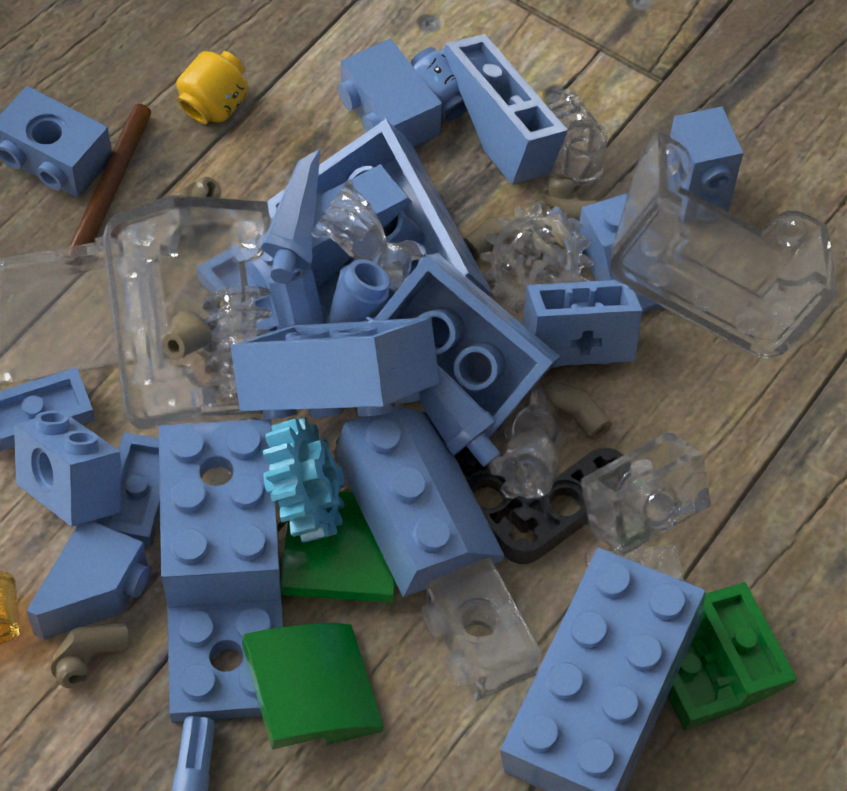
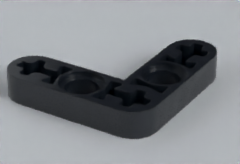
M467 447L455 455V458L460 455L462 456V472L469 477L467 482L473 494L480 488L489 487L497 490L503 497V501L494 508H480L504 556L511 562L518 564H529L540 559L618 501L626 493L631 474L630 463L625 455L615 449L598 448L588 453L526 498L493 462L483 467ZM597 469L604 474L611 470L614 471V482L607 477L602 478L593 485L590 496L586 488L595 481ZM558 495H567L578 502L580 509L571 516H563L554 512L549 502ZM513 510L512 519L510 522L506 517L509 515L510 511ZM513 525L521 533H526L529 530L533 531L532 543H529L524 538L515 542L513 540Z

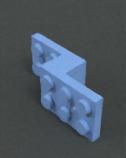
M271 419L159 426L161 578L168 614L169 714L171 723L184 722L189 716L205 717L212 720L262 716L243 650L242 639L243 634L283 627L276 502H272L271 493L266 492L263 473L270 469V464L263 456V450L270 448L265 435L272 432ZM216 467L225 468L233 474L227 483L220 486H211L202 480L203 475L208 470ZM222 650H235L243 656L241 665L229 672L219 671L211 665L212 658Z

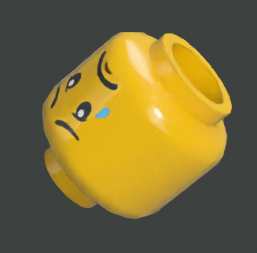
M211 51L201 52L176 81V88L180 95L177 98L179 106L191 118L201 124L206 125L209 121L215 123L224 122L249 93L248 82L243 75L246 71L245 66L237 57L227 51H223L221 55Z

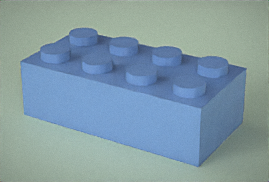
M597 547L500 749L504 773L545 791H626L702 621L705 590Z

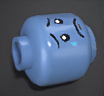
M429 47L415 55L411 60V64L441 101V120L449 122L462 116L468 110L459 91L458 82L444 54V49L436 51L434 47Z

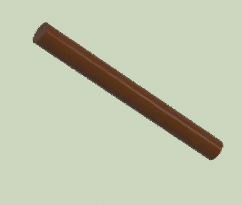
M135 104L128 116L63 258V263L66 266L78 269L83 267L151 116V110L143 104Z

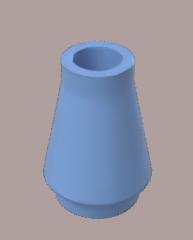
M364 259L355 260L351 265L344 267L340 272L325 324L365 321L366 317H369L388 298L390 281L387 273L376 263Z

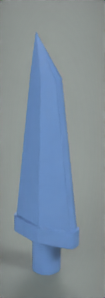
M320 149L297 162L270 227L263 236L261 249L274 258L270 276L277 283L285 284L290 282L294 267L308 270L311 267Z
M366 317V319H367L368 321H377V320H374V319H371V318ZM437 364L440 383L420 391L419 402L445 441L446 448L453 456L467 447L480 464L485 467L501 454L484 433L496 421L488 411H484Z

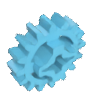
M306 417L294 418L272 425V432L265 435L270 448L263 450V456L270 464V469L264 472L263 476L266 492L271 493L272 502H276L279 506L280 520L282 522L290 521L291 535L293 537L300 535L303 543L336 535V526L343 523L338 510L344 508V502L338 493L340 488L345 486L342 467L337 466L336 460L330 453L327 440H319L317 425L309 426Z

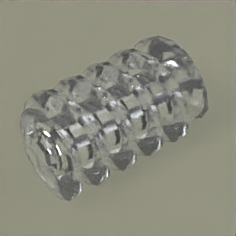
M246 285L226 287L209 294L203 299V309L208 314H211L204 320L213 334L211 343L204 347V351L208 355L213 356L204 365V372L214 378L205 384V394L209 397L224 402L239 403L230 345L272 332L256 327V322L271 317V310L256 306V301L270 297V289Z

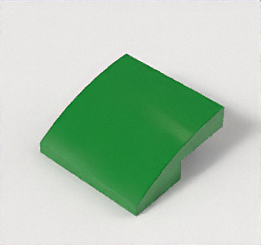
M353 492L338 493L344 502V508L338 510L343 523L336 526V535L303 543L300 535L295 537L291 535L290 521H288L280 585L281 595L393 603L395 580Z
M746 582L705 594L702 621L668 694V699L684 731L753 705L793 685L797 680Z
M303 624L243 634L242 646L272 750L320 738H325L326 744L330 745L383 732L384 726L351 624Z

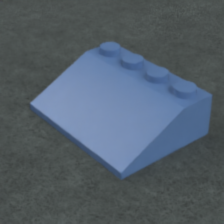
M387 119L319 165L316 197L381 164L412 200L403 211L317 288L323 317L326 318L330 312L341 270L359 259L369 260L379 265L387 273L390 281L388 298L368 317L371 319H375L426 255L435 253L440 254L489 297L493 296L489 285L412 143ZM286 188L264 203L272 220ZM391 268L397 270L395 274H390L389 271Z

